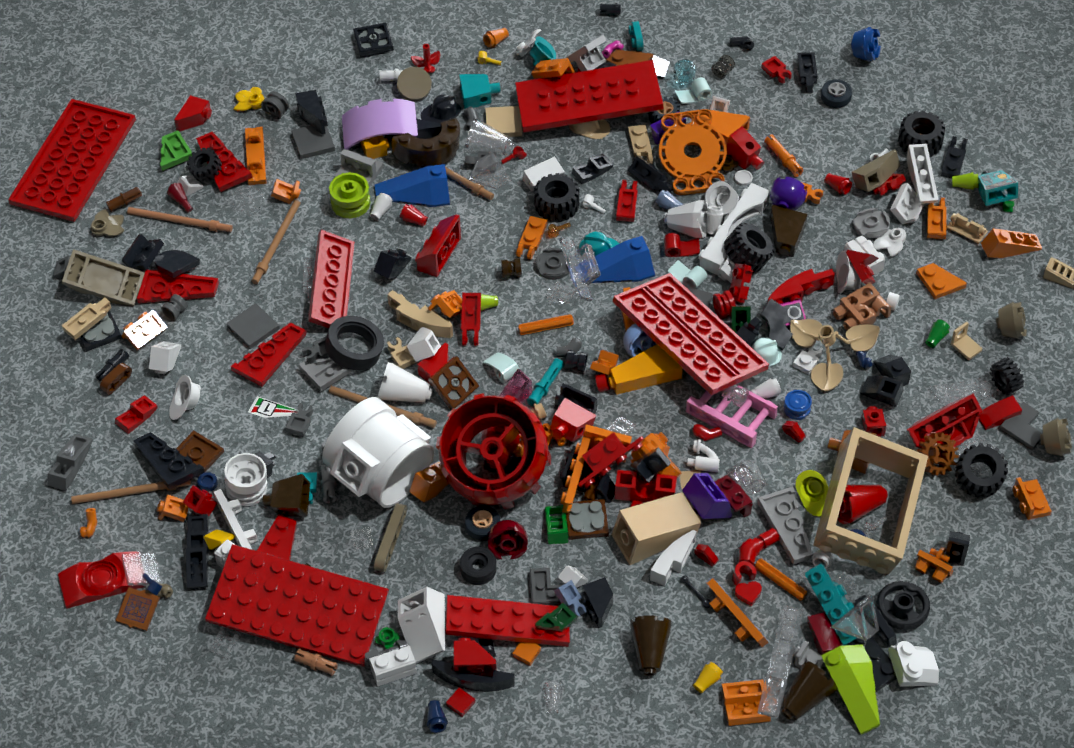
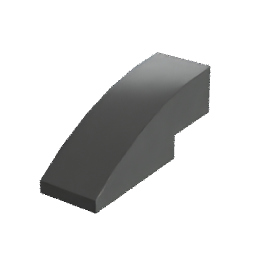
M77 434L72 436L58 453L56 464L48 472V486L62 490L68 489L89 452L92 438Z

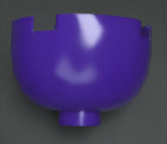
M779 177L775 179L770 190V199L773 205L795 211L803 205L807 196V190L805 192L803 183L792 177H786L785 179H780Z

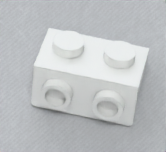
M908 183L901 185L890 210L901 224L913 223L919 218L925 203H920L916 192Z

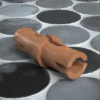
M300 648L297 651L299 655H295L294 660L296 662L308 665L312 670L316 671L318 669L332 676L336 672L333 669L337 670L338 663L324 659L320 654L314 655Z

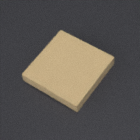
M519 106L485 108L487 138L522 136Z

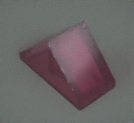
M517 369L499 396L510 395L517 398L518 402L523 403L532 393V380L520 369Z

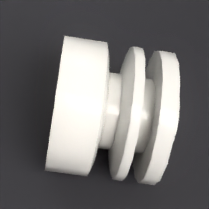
M250 453L237 454L230 458L224 469L227 497L230 501L238 499L241 506H252L261 502L263 495H266L267 470L264 461L255 454Z

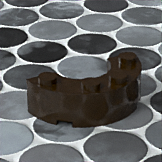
M457 118L440 123V134L430 139H419L410 133L392 137V154L405 164H409V162L417 164V167L442 165L454 158L456 151L459 149L460 124Z

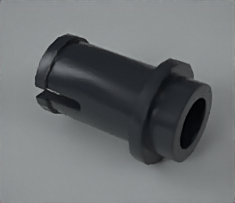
M600 4V15H621V4Z

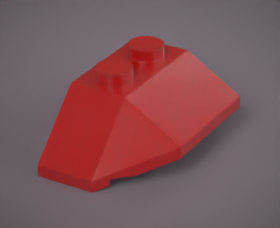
M974 393L915 422L907 431L915 446L920 449L922 446L919 443L925 442L924 436H930V433L937 432L950 435V440L956 441L953 445L956 447L973 437L982 409Z

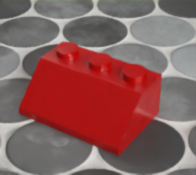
M455 214L445 218L433 228L431 237L426 239L422 251L416 255L417 271L438 277L461 239L460 215Z

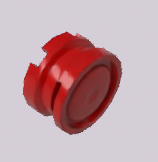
M727 290L723 291L722 294H713L712 301L717 316L720 319H725L727 316L731 317V306H736L731 292Z

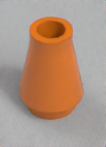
M502 28L487 31L483 35L484 44L487 47H495L509 36L508 30Z

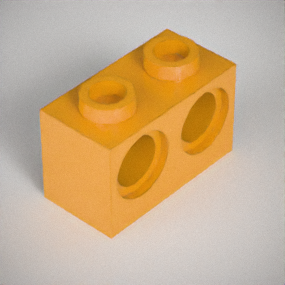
M381 135L360 142L366 157L375 159L387 156V148H389L387 137L384 138Z

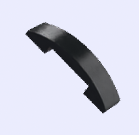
M432 659L433 673L443 681L459 688L489 692L515 686L514 673L494 670L493 677L491 678L454 671L453 663Z

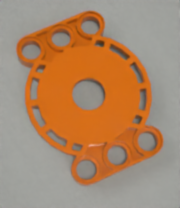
M707 109L666 114L661 119V128L666 132L660 140L659 158L664 169L676 178L673 182V192L677 195L704 193L713 184L711 180L714 178L725 182L724 176L719 171L725 163L727 155L726 143L721 133L710 125L712 123V113ZM701 115H706L709 117V120L703 122L699 119V117ZM688 117L691 119V123L684 124L682 119ZM672 120L674 124L672 126H666L664 124V121ZM665 138L668 139L666 146L662 145ZM721 143L723 145L724 152L720 151ZM688 145H697L701 148V154L696 158H690L685 155L684 148ZM662 152L665 153V159H663ZM723 157L722 162L718 165L719 159ZM700 180L704 185L699 188L695 187L693 183ZM683 183L686 188L679 190L676 188V184Z

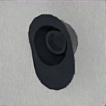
M438 95L431 105L423 109L421 119L442 123L457 117L461 113V107L455 102L453 95Z

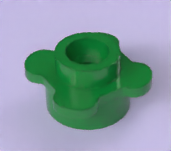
M385 627L379 632L375 642L385 646V649L393 647L395 641L400 639V635L395 633L393 629Z

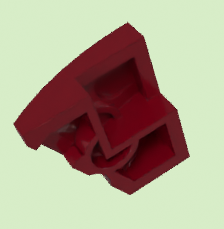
M826 613L807 616V622L814 636V643L819 654L823 655L842 646V642Z

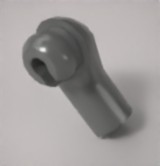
M468 107L464 110V115L467 114L466 117L469 120L464 127L466 130L472 131L479 121V117L475 108Z
M573 338L566 347H557V356H567L568 350H574L577 353L582 346L581 340Z

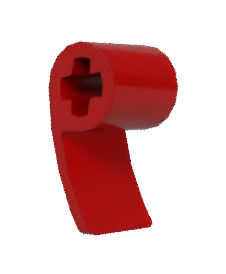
M666 234L664 236L665 255L667 257L698 255L700 253L699 238L680 241L678 234Z

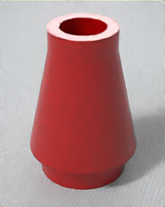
M828 173L824 179V182L839 194L846 195L851 190L852 182L849 178Z
M405 204L400 213L403 221L424 227L428 220V217L413 205Z

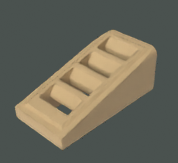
M1051 257L1043 278L1074 289V269Z

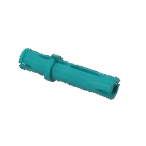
M555 358L541 380L534 385L533 392L527 398V403L530 406L534 407V404L537 405L542 397L547 395L549 392L548 388L562 367H564L562 360Z

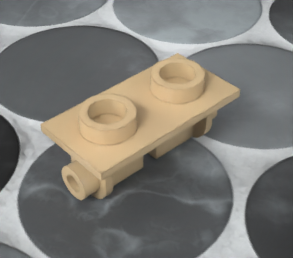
M959 213L952 214L950 219L952 221L947 226V229L978 244L988 233L984 225L974 221L969 222L967 218Z

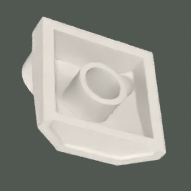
M906 641L899 642L897 646H890L888 653L900 687L938 685L939 669L931 650L926 647L913 646Z

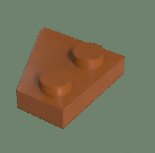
M615 50L606 59V63H613L618 66L648 61L652 59L653 54Z

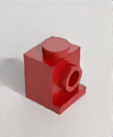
M870 406L863 410L862 423L864 431L875 433L878 437L885 436L887 425L883 409Z
M194 485L183 501L194 512L208 514V516L211 515L217 505L214 498H211L213 496L211 493L203 489L201 491Z

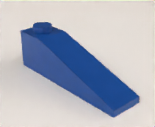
M445 164L426 166L374 185L376 196L380 193H385L392 198V202H409L412 205H416V203L426 204L428 207L450 205Z
M643 236L626 240L573 267L579 284L602 283L603 281L621 282L622 280L639 282L655 277L650 251Z

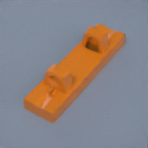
M263 127L245 128L247 170L253 176V178L248 180V184H267Z
M713 578L707 582L708 586L717 596L709 603L716 612L726 606L742 624L735 632L740 641L743 642L751 636L761 647H764L768 643L766 638Z

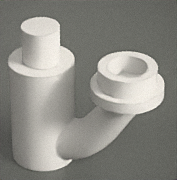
M698 439V441L694 440L693 452L699 454L702 451L708 457L696 456V459L688 458L687 466H693L695 470L718 473L720 459H718L716 453L702 444L701 439Z

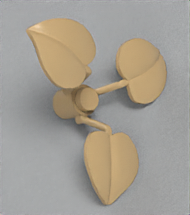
M814 319L791 320L790 323L791 333H793L792 337L797 345L810 348L815 344L816 340H821V343L825 345L827 364L819 363L811 371V379L821 391L834 389L843 379L842 366L838 363L831 364L829 346L835 343L836 337L845 344H851V348L854 351L866 352L873 348L880 332L879 326L857 325L848 329L846 340L837 331L834 332L830 325L822 326L819 321Z

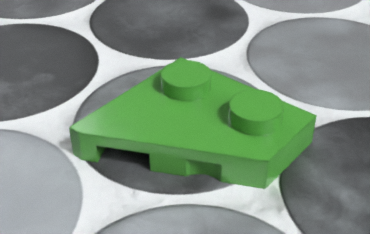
M178 130L162 137L160 162L162 171L189 160V156L192 157V151Z

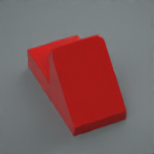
M847 250L846 254L862 283H875L874 273L869 265L879 258L872 254Z

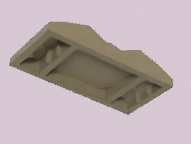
M73 249L62 284L83 294L106 298L111 303L134 307L145 273Z

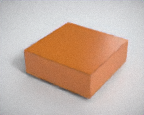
M520 642L513 652V657L531 666L540 653L541 646L535 643Z

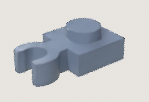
M572 580L554 590L561 604L564 603L569 607L577 618L587 612L586 607L579 602V599L582 597Z

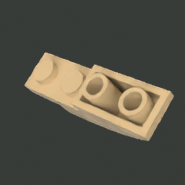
M393 290L387 294L389 306L396 310L397 320L417 331L425 327L432 330L437 337L451 338L453 336L452 323L448 319L439 316L435 310L430 311L426 305L419 309L417 305L407 301L402 294H398Z

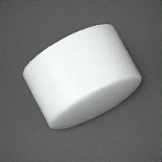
M892 292L889 293L886 302L890 305L891 310L895 311L900 295Z

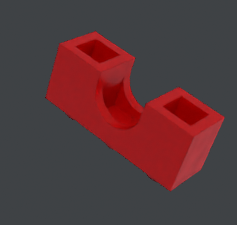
M617 470L615 499L636 500L646 503L676 494L677 476L657 474L656 480L647 483L640 480L635 471Z

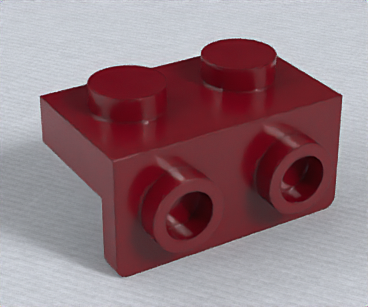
M730 473L714 481L735 512L740 511L744 518L751 514L753 505L751 498Z

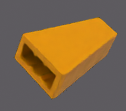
M656 344L610 369L608 383L611 389L614 388L616 395L682 379V367Z

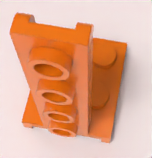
M586 424L582 442H577L574 454L578 455L577 459H572L570 470L573 471L572 476L568 475L565 487H568V491L562 494L560 504H564L562 512L569 513L571 511L585 461L582 455L613 433V431ZM614 432L625 447L630 445L631 436Z

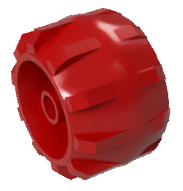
M484 393L474 395V399L462 404L457 409L453 408L448 413V420L442 429L441 436L437 437L436 448L439 451L441 471L457 493L468 499L475 506H483L484 504L502 505L504 509L514 507V500L521 498L530 491L534 495L541 488L538 481L545 467L551 466V454L548 451L546 432L535 413L518 402L517 398L513 396H485ZM494 426L508 427L499 438L488 437L481 444L471 443L485 429ZM520 434L524 443L523 456L517 468L506 476L503 469L510 462V454L506 448ZM466 453L482 455L490 467L497 469L500 479L486 480L473 475L467 467Z

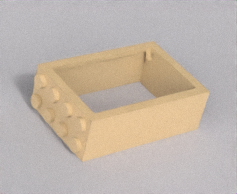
M854 427L840 445L813 546L818 547L824 552L834 553L842 559L857 562L860 566L875 569L881 574H889L903 559L928 456ZM854 457L909 478L892 546L836 526Z

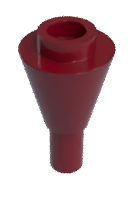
M171 184L168 187L167 195L182 205L187 213L191 212L193 208L188 202L182 184Z

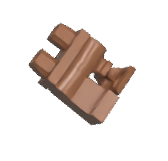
M868 283L847 297L841 298L840 305L833 309V316L837 320L846 317L847 320L844 321L843 326L848 331V329L857 325H873L880 312L886 318L890 317L891 307L880 296L875 287Z

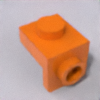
M276 179L271 197L291 204L294 198L297 199L301 192V189H299L300 181H296L294 185Z

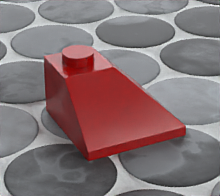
M459 638L458 641H454V671L480 676H493L494 670L497 671L496 659L475 640Z

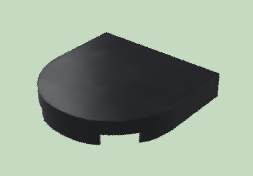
M180 250L164 251L155 257L156 269L171 278H175L200 265L199 258Z

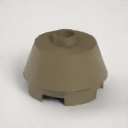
M1013 301L998 310L999 317H996L998 329L1001 328L1003 336L1016 339L1027 336V329H1024L1026 317L1024 308L1021 307L1022 302L1014 303Z
M1056 418L1043 425V433L1040 434L1041 445H1045L1047 453L1059 456L1072 454L1071 435L1067 428V418Z

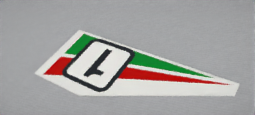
M258 396L248 411L263 418L291 416L292 413L298 414L297 409Z

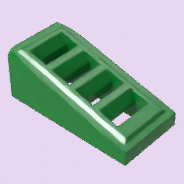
M564 505L545 507L549 544L568 543L566 513L562 512ZM550 514H562L557 516H550Z

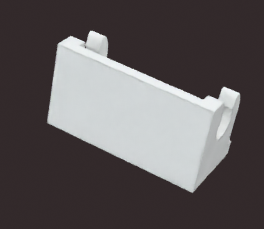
M554 156L524 170L522 180L531 191H534L537 181L541 180L542 177H548V174L555 175V173L563 175L565 171Z

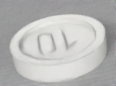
M740 170L735 174V181L739 185H748L753 180L752 174L747 170Z

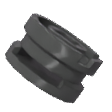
M272 91L262 101L261 107L266 114L269 113L272 118L279 119L289 109V103L283 95Z

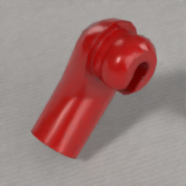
M695 424L692 428L694 435L704 441L722 436L720 427L708 429L703 425Z

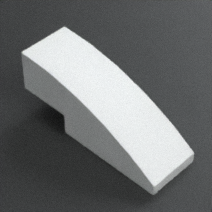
M692 530L664 550L651 569L650 581L665 586L673 570L681 573L696 542L697 531Z

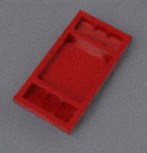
M138 552L112 553L102 560L79 562L58 573L66 609L125 593L128 587L133 589L146 587L145 579L142 577L141 563L137 557Z

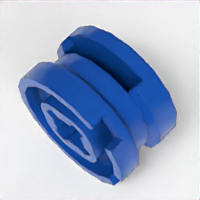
M803 390L790 391L785 397V414L794 420H802L807 415L809 416L812 405L810 395Z

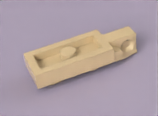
M103 298L97 304L89 303L62 325V329L74 340L78 339L107 315V312L112 308L110 301Z

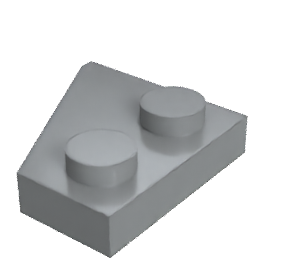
M331 358L318 359L316 363L305 365V362L299 364V369L320 391H323L352 372L350 369L339 366Z

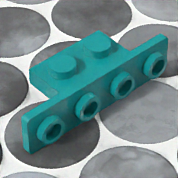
M819 564L805 572L808 582L842 644L847 645L861 637L862 634L854 621L857 619L855 615L857 612L852 602L848 603L845 597L847 593L842 584L831 580L823 564Z

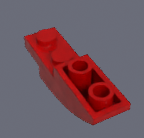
M812 269L801 272L782 283L770 295L768 302L770 299L779 304L801 300L802 302L804 294H811L814 291L831 287L834 284L835 273L832 269L814 274Z

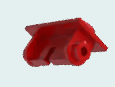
M735 264L732 271V283L729 288L734 301L745 303V300H747L749 287L744 286V282L750 283L753 272L751 270L752 266Z

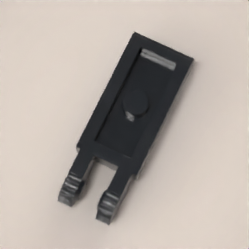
M952 137L941 176L952 178V176L960 175L968 139H963L960 149L955 148L957 137Z

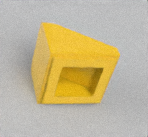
M214 530L204 536L209 550L221 546L227 539L231 541L235 538L234 534L221 530Z

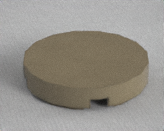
M410 67L403 70L398 76L397 89L403 98L419 101L423 100L430 93L432 81L430 75L425 70L419 67Z

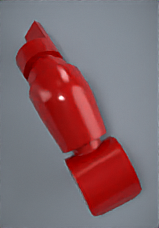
M774 528L763 532L757 538H749L739 547V563L736 565L732 575V581L735 585L741 582L742 575L740 573H745L749 575L750 580H755L757 573L753 565L756 556L760 554L763 548L765 549L780 540L779 534Z

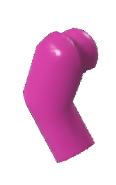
M616 40L607 45L602 54L605 58H608L614 49L622 50L624 45L620 43L621 41Z

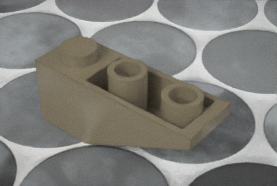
M894 149L852 171L855 187L869 192L882 185L900 167L897 151Z

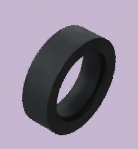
M343 316L336 319L330 325L324 345L328 356L339 366L350 370H366L374 366L379 360L384 347V337L380 329L371 321L358 316ZM346 332L361 335L370 343L371 350L363 354L350 352L339 344L337 336Z

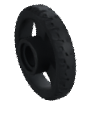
M898 581L889 583L881 589L876 600V608L890 627L900 630H911L919 627L928 618L930 601L924 590L916 586V584ZM903 590L895 595L893 601L885 599L889 593ZM915 596L922 602L923 610L921 614L913 610ZM892 611L895 617L899 619L907 618L908 621L897 620L891 617L887 612Z

